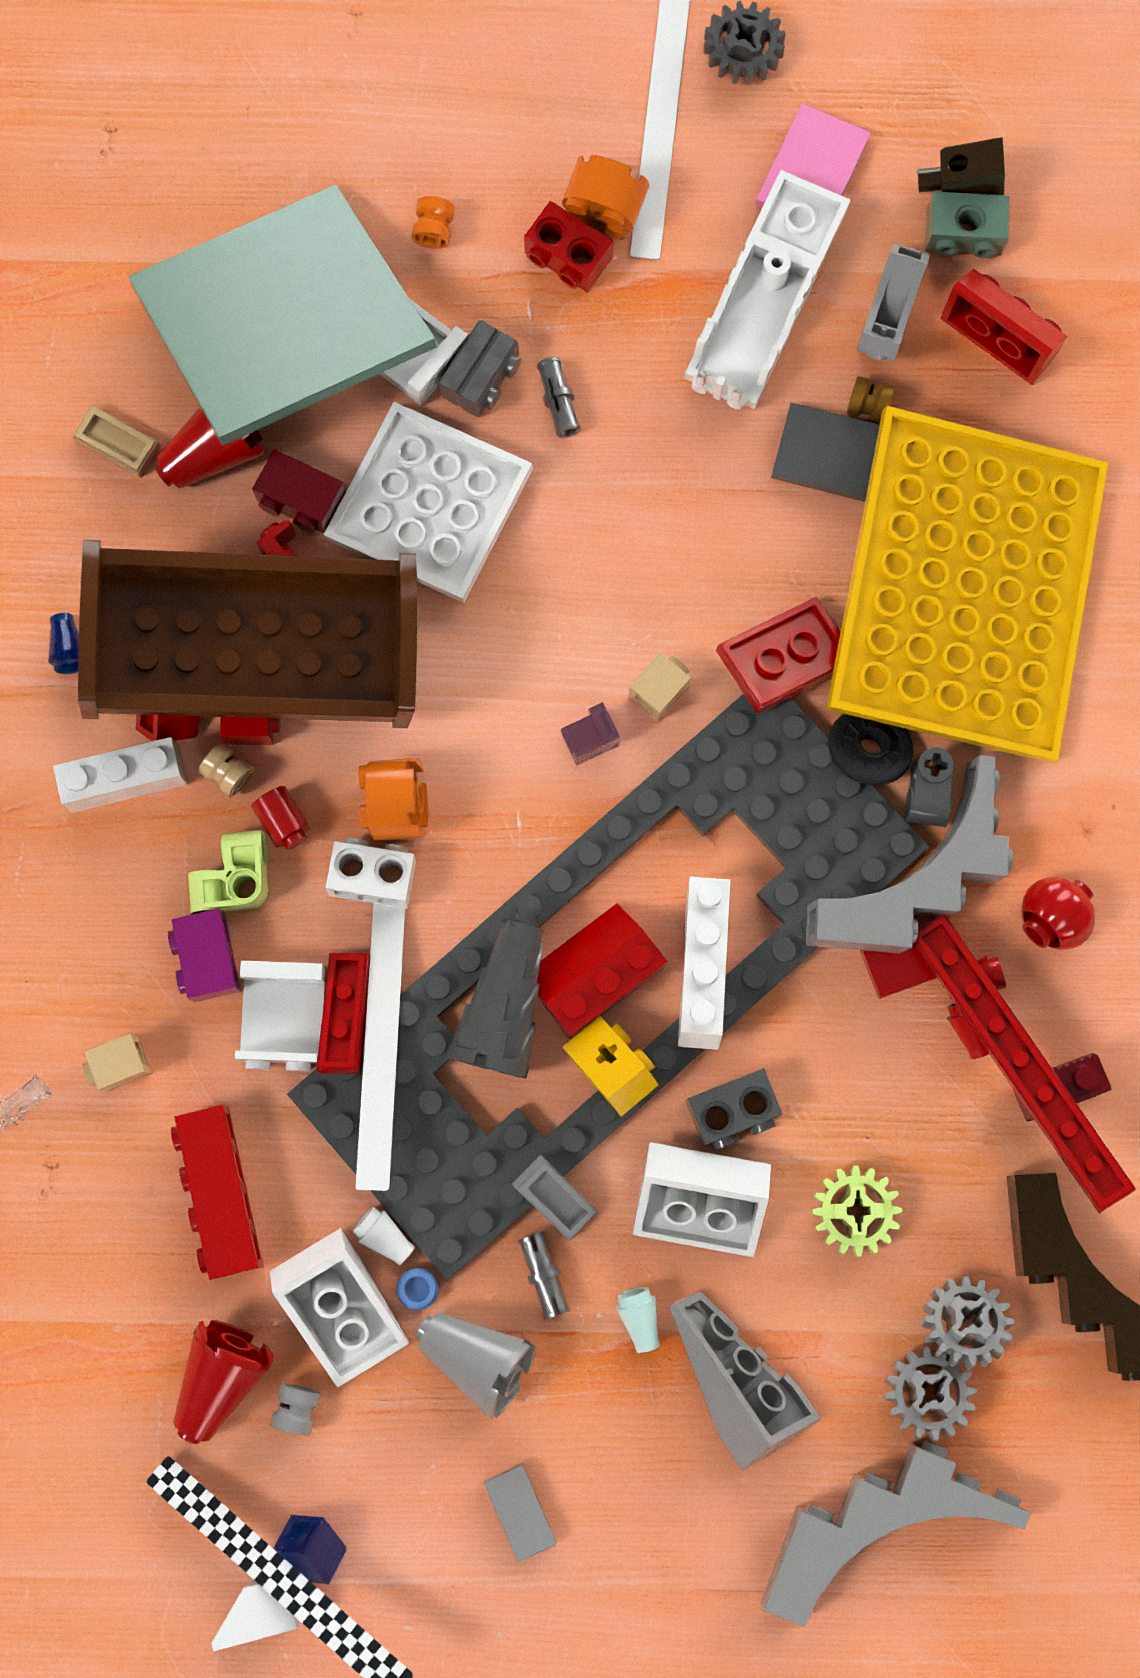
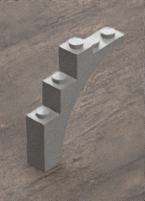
M979 755L966 764L963 794L954 821L940 846L916 872L899 884L881 892L854 898L817 899L807 905L806 945L900 954L911 949L912 943L916 942L918 922L916 919H913V915L940 917L945 914L948 918L961 912L966 899V887L964 884H961V880L995 883L1007 877L1013 865V852L1009 849V836L994 835L999 821L998 810L994 808V793L998 790L1000 781L999 771L995 769V757Z
M924 1440L922 1448L910 1443L893 1491L889 1489L890 1481L867 1472L865 1479L856 1475L853 1476L837 1522L832 1521L833 1513L821 1507L810 1504L807 1511L797 1506L761 1605L765 1611L805 1627L819 1596L837 1572L863 1548L890 1532L924 1520L958 1516L992 1519L1025 1529L1030 1512L1019 1507L1020 1498L997 1489L995 1496L980 1491L982 1482L961 1473L957 1474L955 1480L952 1479L957 1463L946 1458L947 1449Z

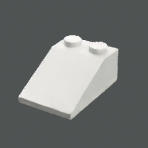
M341 1228L269 1271L273 1295L337 1387L409 1344L408 1339L362 1259Z

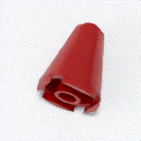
M199 408L158 454L157 461L159 465L155 469L168 487L174 484L177 488L181 489L261 457L268 450L266 446L258 445L263 440L258 430L222 446L203 411Z
M211 1320L208 1327H205L204 1321L198 1323L194 1331L173 1420L180 1438L192 1444L210 1441L270 1369L274 1354L267 1345L263 1343L261 1349H258L250 1343L253 1338L252 1334L232 1324Z

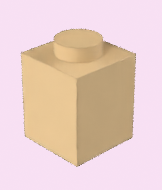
M660 653L629 687L628 697L656 721H659L689 688L691 677L687 675L689 670L676 657L671 656L668 659L663 653Z
M126 1034L84 1051L87 1062L82 1064L84 1074L90 1086L96 1085L100 1091L108 1092L152 1074L139 1038L134 1034Z

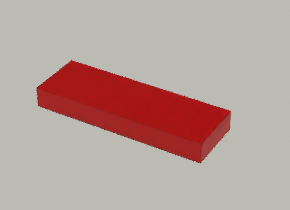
M329 953L316 1068L320 1074H360L368 998L369 953Z

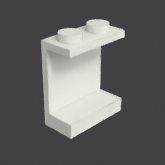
M241 961L240 977L244 980L240 1051L235 1050V1059L245 1062V1069L270 1070V1063H286L287 1071L309 1072L311 1064L317 1065L327 968L323 964Z

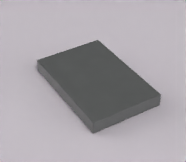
M790 403L771 478L865 502L879 424Z

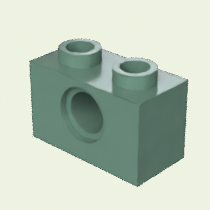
M933 191L927 207L925 251L936 252L941 256L967 253L974 254L979 258H991L1001 255L1009 239L1010 196ZM959 224H969L975 230L966 231Z

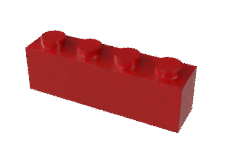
M219 1105L174 1116L176 1126L171 1127V1137L176 1152L182 1151L185 1167L179 1168V1174L183 1190L185 1192L190 1191L193 1207L188 1208V1217L192 1231H199L202 1248L197 1249V1259L201 1273L208 1272L209 1280L263 1268L229 1107Z

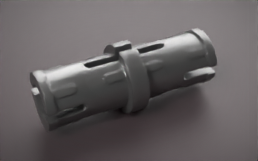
M549 357L537 364L546 393L543 396L545 406L550 408L557 437L567 438L578 434L581 430L572 404L574 393L572 388L567 386L561 366V359Z
M542 1231L531 1235L537 1250L536 1252L533 1249L529 1236L519 1239L518 1243L521 1245L531 1273L528 1276L530 1285H535L544 1312V1318L549 1319L557 1316L551 1301L552 1298L554 1299L558 1314L570 1311V1308L567 1306L557 1277L561 1273L558 1266H553Z

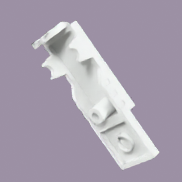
M780 170L745 243L744 251H741L736 268H733L729 276L728 285L726 284L716 310L712 318L708 317L704 330L697 340L692 360L684 379L692 382L691 388L700 394L709 392L713 394V398L719 401L721 398L725 399L727 404L734 409L739 410L744 405L755 409L813 287L823 260L849 208L850 199Z

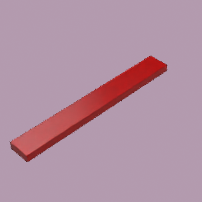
M943 914L920 928L916 942L913 944L1098 1213H1102L1135 1192V1186L946 915Z

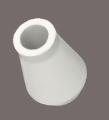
M373 1206L365 1213L352 1231L359 1238L358 1243L393 1260L399 1266L407 1259L415 1247L408 1241L384 1209L380 1212Z

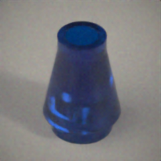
M70 613L54 614L50 617L51 629L48 662L53 665L54 671L59 674L77 673L79 632L74 623V617Z

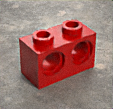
M549 201L524 235L525 253L533 264L540 268L548 267L556 272L560 280L567 286L574 289L579 287L587 293L613 258V240L552 201ZM547 236H555L560 240L554 244H548L542 239ZM578 256H586L591 261L587 264H579L574 259Z

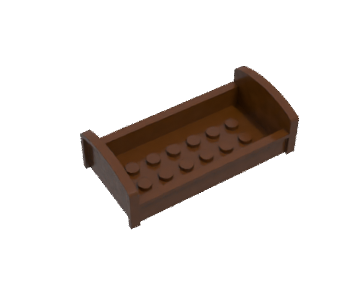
M83 540L78 655V703L82 719H99V713L368 721L392 722V728L408 729L415 712L416 553H399L397 560L112 549L102 548L101 540Z

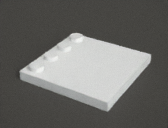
M394 402L330 521L324 537L327 541L366 559L397 560L399 553H416L417 582L464 603L533 470V465L524 459Z

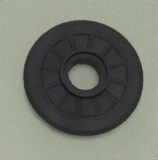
M843 714L832 725L828 737L829 751L834 763L845 775L860 783L868 785L889 784L902 777L912 763L913 743L905 728ZM864 739L876 741L881 748V752L873 754L865 751L861 741Z

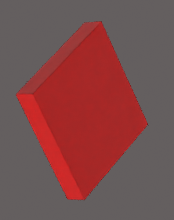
M913 915V919L917 920L919 930L935 920V916ZM913 943L911 949L900 954L860 950L879 999L937 979Z

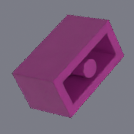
M218 908L171 919L173 931H168V941L172 954L179 955L181 970L176 971V980L180 994H187L189 1000L198 1002L241 992L225 913Z

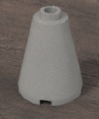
M438 1313L433 1318L427 1316L416 1333V1338L420 1340L418 1349L485 1416L487 1415L492 1419L493 1416L499 1417L516 1396L521 1387L518 1381L522 1371L529 1372L536 1354V1346L528 1340L443 1313Z

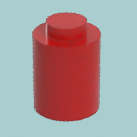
M286 786L276 787L252 803V809L276 848L285 846L287 850H290L307 839L305 833L310 829V825Z

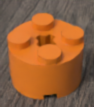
M582 155L578 157L563 197L562 205L568 212L586 224L591 225L592 223L605 228L604 233L618 240H625L627 233L632 232L650 184L643 175L640 176L639 181L630 176L632 168L619 161L600 155H591L589 161H584V156Z
M420 758L369 761L367 765L359 766V786L361 790L365 789V804L359 807L360 825L362 829H368L370 837L375 841L425 838L426 833L420 827H428L427 784L418 782L417 772H424Z

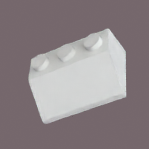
M649 1142L632 1235L754 1257L769 1199L771 1164Z

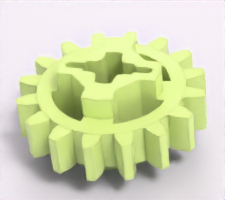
M851 1166L850 1176H846L842 1169L835 1170L837 1181L833 1182L824 1178L821 1182L827 1189L826 1192H815L813 1194V1197L820 1201L821 1205L820 1208L811 1209V1214L821 1216L822 1220L814 1229L815 1231L826 1230L828 1232L824 1240L826 1245L838 1241V1253L844 1254L849 1246H852L854 1256L858 1257L862 1256L863 1246H867L868 1250L875 1254L878 1252L876 1243L878 1240L885 1244L892 1242L890 1236L886 1233L887 1230H899L900 1225L892 1220L893 1214L902 1213V1208L892 1206L891 1200L899 1195L898 1191L887 1192L884 1189L889 1182L887 1177H883L878 1181L873 1180L875 1169L869 1168L864 1176L860 1175L858 1166ZM847 1184L846 1196L838 1204H830L837 1190ZM864 1185L877 1193L881 1203H874L866 1195ZM854 1199H857L858 1206L865 1207L866 1209L865 1215L859 1216L858 1223H855L854 1216L847 1215V1207L854 1206ZM875 1218H882L877 1230L866 1237L868 1225ZM831 1219H839L847 1227L849 1238L837 1231Z

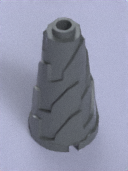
M515 914L514 921L506 920L504 928L500 929L487 966L482 968L471 1003L466 1004L453 1042L449 1046L447 1058L480 1068L498 1071L499 1073L524 1079L527 1078L535 1023L532 1021L540 986L537 980L543 952V930L537 928L539 920Z

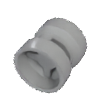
M281 1383L277 1395L281 1402L278 1410L272 1414L270 1426L285 1432L310 1436L314 1423L311 1419V1412L313 1408L318 1406L321 1393L309 1388Z

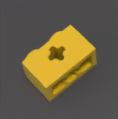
M599 1015L562 1047L576 1066L622 1117L659 1085L650 1073L655 1066L640 1048L633 1052L627 1046L632 1040L618 1023L610 1027Z

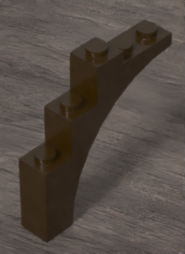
M1056 1173L1006 1176L1016 1276H1028L1029 1284L1054 1283V1275L1057 1274L1062 1323L1075 1325V1332L1101 1331L1100 1323H1103L1108 1371L1121 1374L1122 1381L1140 1380V1305L1117 1290L1093 1265L1076 1239L1062 1206Z

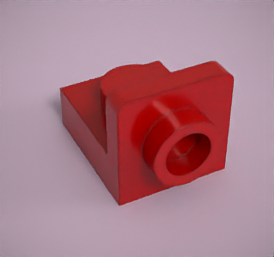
M285 519L280 524L275 522L263 530L260 535L261 539L257 541L261 555L297 556L286 545L296 536L293 525L288 519Z

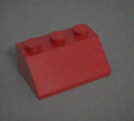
M975 269L967 273L953 286L940 317L945 323L1031 385L1035 383L1054 359L1068 337L1062 333L1061 328L1054 321L1043 319L1031 310L1025 300L1017 296H1011L1000 288L998 282L993 277L981 274Z
M616 903L541 960L537 983L540 984L537 998L569 1040H571L599 1015L603 1016L663 970L668 961L645 931Z

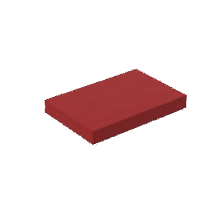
M816 596L718 644L716 652L755 712L759 714L831 678L841 632Z

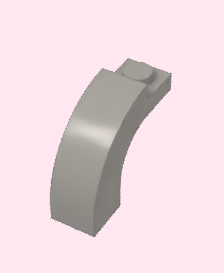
M893 242L857 351L863 352L874 359L894 362L930 254Z

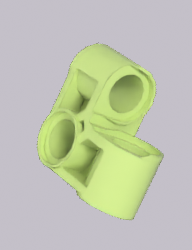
M264 830L222 834L221 852L224 870H199L188 873L191 914L218 908L224 913L228 911L259 908L265 903L268 898L269 889L267 877L268 848ZM249 879L255 880L256 890L254 894L248 898H240L238 891L241 883Z

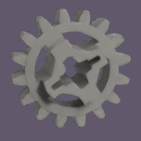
M964 1276L958 1286L950 1278L943 1285L944 1290L936 1287L930 1295L933 1301L928 1300L923 1306L922 1310L929 1314V1316L924 1317L921 1321V1327L931 1329V1333L925 1338L926 1344L934 1342L938 1344L939 1348L935 1352L937 1358L945 1353L950 1355L949 1366L954 1367L959 1360H964L966 1370H972L978 1360L979 1364L985 1368L992 1362V1357L999 1359L1005 1352L1002 1345L1007 1346L1012 1341L1013 1336L1005 1330L1013 1326L1014 1319L1004 1317L1003 1315L1010 1305L1008 1302L998 1304L995 1299L1000 1291L996 1288L990 1293L984 1290L985 1280L981 1279L974 1287L971 1286L968 1276ZM963 1298L971 1299V1300H974V1301H967V1300H964ZM975 1314L976 1318L972 1321L973 1324L959 1332L958 1329L963 1324L962 1321L966 1318L969 1319ZM989 1315L991 1317L993 1327L989 1324ZM942 1319L946 1322V1332L942 1325ZM960 1345H970L972 1348H966Z
M924 1347L921 1350V1358H918L911 1350L905 1354L908 1365L897 1360L893 1364V1368L898 1373V1376L888 1375L885 1379V1382L893 1387V1391L884 1394V1400L894 1401L895 1407L888 1412L889 1417L897 1415L902 1417L903 1420L899 1425L901 1431L909 1426L914 1427V1439H920L924 1432L927 1431L931 1442H936L939 1440L940 1430L950 1438L955 1435L953 1423L962 1428L968 1424L967 1419L962 1413H972L975 1411L976 1406L968 1402L967 1397L976 1394L977 1388L966 1387L965 1381L972 1376L971 1371L963 1373L958 1371L957 1368L961 1360L954 1367L949 1366V1362L946 1361V1353L938 1358L932 1357L930 1348ZM931 1366L940 1370L936 1374L924 1375L920 1370L917 1371L916 1368ZM941 1381L934 1395L938 1401L932 1400L920 1408L919 1405L924 1400L923 1396L926 1393L923 1388L927 1389ZM951 1381H953L956 1388L957 1402L950 1396L949 1384ZM903 1385L910 1391L911 1404L908 1408L903 1398ZM927 1413H936L945 1420L926 1422L920 1420V1418Z

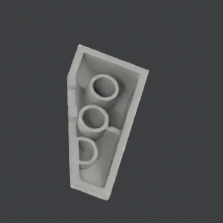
M701 1291L674 1303L670 1307L718 1435L741 1470L768 1457L821 1419L797 1382L787 1373L781 1377L765 1361L768 1355L759 1346L753 1350L737 1335V1325Z

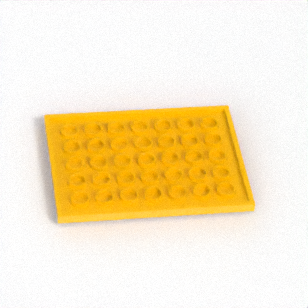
M886 406L881 414L826 710L1052 764L1057 762L1062 742L1109 462Z

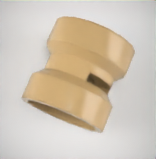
M221 742L204 758L198 772L208 780H216L219 783L220 790L227 796L233 797L250 780L255 767L246 759L235 757L234 750L225 742Z

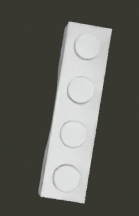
M689 878L686 894L685 954L679 1013L678 1047L718 1050L723 1035L730 897L729 879Z

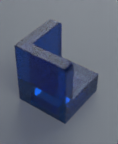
M303 1515L290 1516L273 1548L311 1583L319 1584L330 1583L346 1552L345 1544L324 1517Z

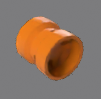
M424 196L419 198L416 206V215L419 219L413 225L412 240L426 248L442 249L447 247L451 235L448 223L453 220L454 205L441 197Z

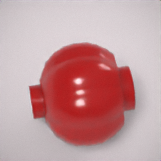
M1057 877L1044 878L1032 884L1027 889L1022 902V919L1024 921L1022 927L1028 938L1041 948L1048 946L1053 949L1066 950L1081 946L1089 938L1095 925V909L1090 901L1093 893L1090 888L1080 880H1075L1072 883L1067 879Z

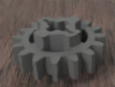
M737 1L736 10L733 11L727 5L722 6L721 17L713 14L710 27L705 29L704 40L706 41H704L703 52L709 55V67L719 65L718 76L720 78L724 77L727 73L732 74L733 84L738 82L739 77H745L747 84L750 85L754 75H758L760 79L765 80L768 69L776 71L779 59H783L785 49L783 44L786 34L785 31L779 30L781 20L780 18L770 20L771 9L768 7L762 12L756 11L757 2L754 1L749 9H745L741 1ZM726 31L727 36L724 37V42L720 44V37ZM768 42L769 48L763 55L762 49L764 48L765 43Z

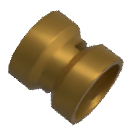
M857 376L846 413L856 416L862 413L870 415L872 420L880 422L882 410L886 406H890L895 386L886 383L881 385L871 384L868 378Z

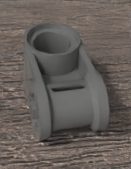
M931 747L913 761L909 790L905 802L904 819L906 822L940 827L947 826L952 802L951 786L954 762L950 753L945 749ZM930 760H933L935 768H940V771L934 776H931V769L924 767Z

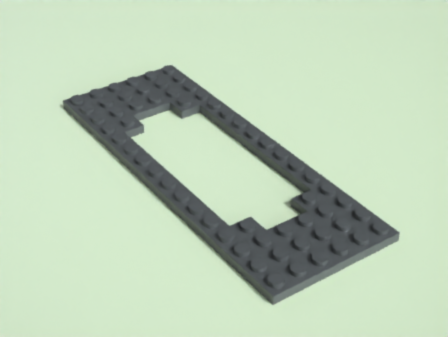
M742 694L400 994L389 1189L387 1191H370L447 1280H450L532 1206L514 1188L512 1183L540 1154L564 1177L705 1050L702 1048L678 1047V1018L642 1050L655 1066L650 1073L659 1085L622 1117L602 1094L597 1091L545 1138L542 1137L518 1108L486 1135L434 1076L437 1071L451 1060L446 1056L449 1046L454 1039L452 1033L438 1017L478 983L482 968H486L500 929L504 928L506 920L514 921L515 914L539 920L537 928H540L675 808L681 812L702 836L733 811L785 868L757 893V897L783 925L725 976L724 1033L819 947L806 945L807 905L817 899L854 898L880 892L929 848L926 842L872 785L851 779L837 767L829 751L828 737L791 698L757 714L746 696ZM366 1025L360 1074H320L315 1069L287 1094L355 1174L357 1172Z

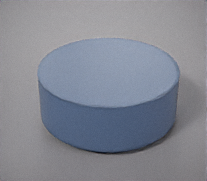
M413 1268L406 1271L397 1283V1296L400 1302L412 1310H423L429 1307L438 1296L439 1285L436 1277L430 1271L423 1268Z

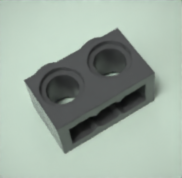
M765 1069L758 1070L686 1099L703 1146L713 1143L715 1150L738 1142L736 1133L751 1128L753 1135L776 1127L774 1118L783 1115ZM757 1093L764 1099L765 1108L760 1115H751L744 1109L743 1100L746 1094ZM716 1107L725 1112L727 1124L724 1129L713 1130L707 1126L705 1114L708 1109Z

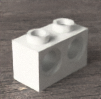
M346 838L345 843L334 841L325 888L330 897L408 909L416 867L415 856L412 853H408V848L400 845L386 844L385 848L381 849L369 847V842L357 838ZM357 860L363 864L361 872L355 876H346L342 873V867L348 861ZM391 866L398 867L403 871L401 878L394 883H388L381 879L382 872Z

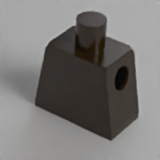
M1003 137L941 149L940 167L917 169L919 193L941 191L1004 195L1005 164Z

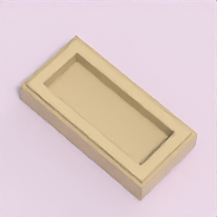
M94 405L90 407L72 436L75 442L140 478L160 447L157 440Z

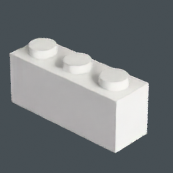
M172 737L53 766L61 804L71 813L188 785L180 747Z

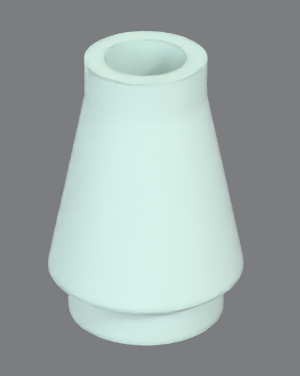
M648 1287L635 1288L617 1296L619 1305L616 1307V1310L634 1342L636 1352L644 1353L660 1347L656 1297L651 1296Z

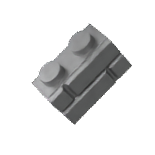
M478 321L439 381L440 395L451 403L461 406L462 409L476 417H480L485 408L491 410L501 395V389L498 388L505 376L511 379L520 366L521 358L518 357L519 343L514 338L497 331L496 328L484 321Z

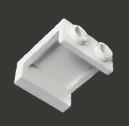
M411 300L434 336L437 347L380 373V375L422 406L438 388L439 381L468 338V334L458 326H455L453 330L449 329Z

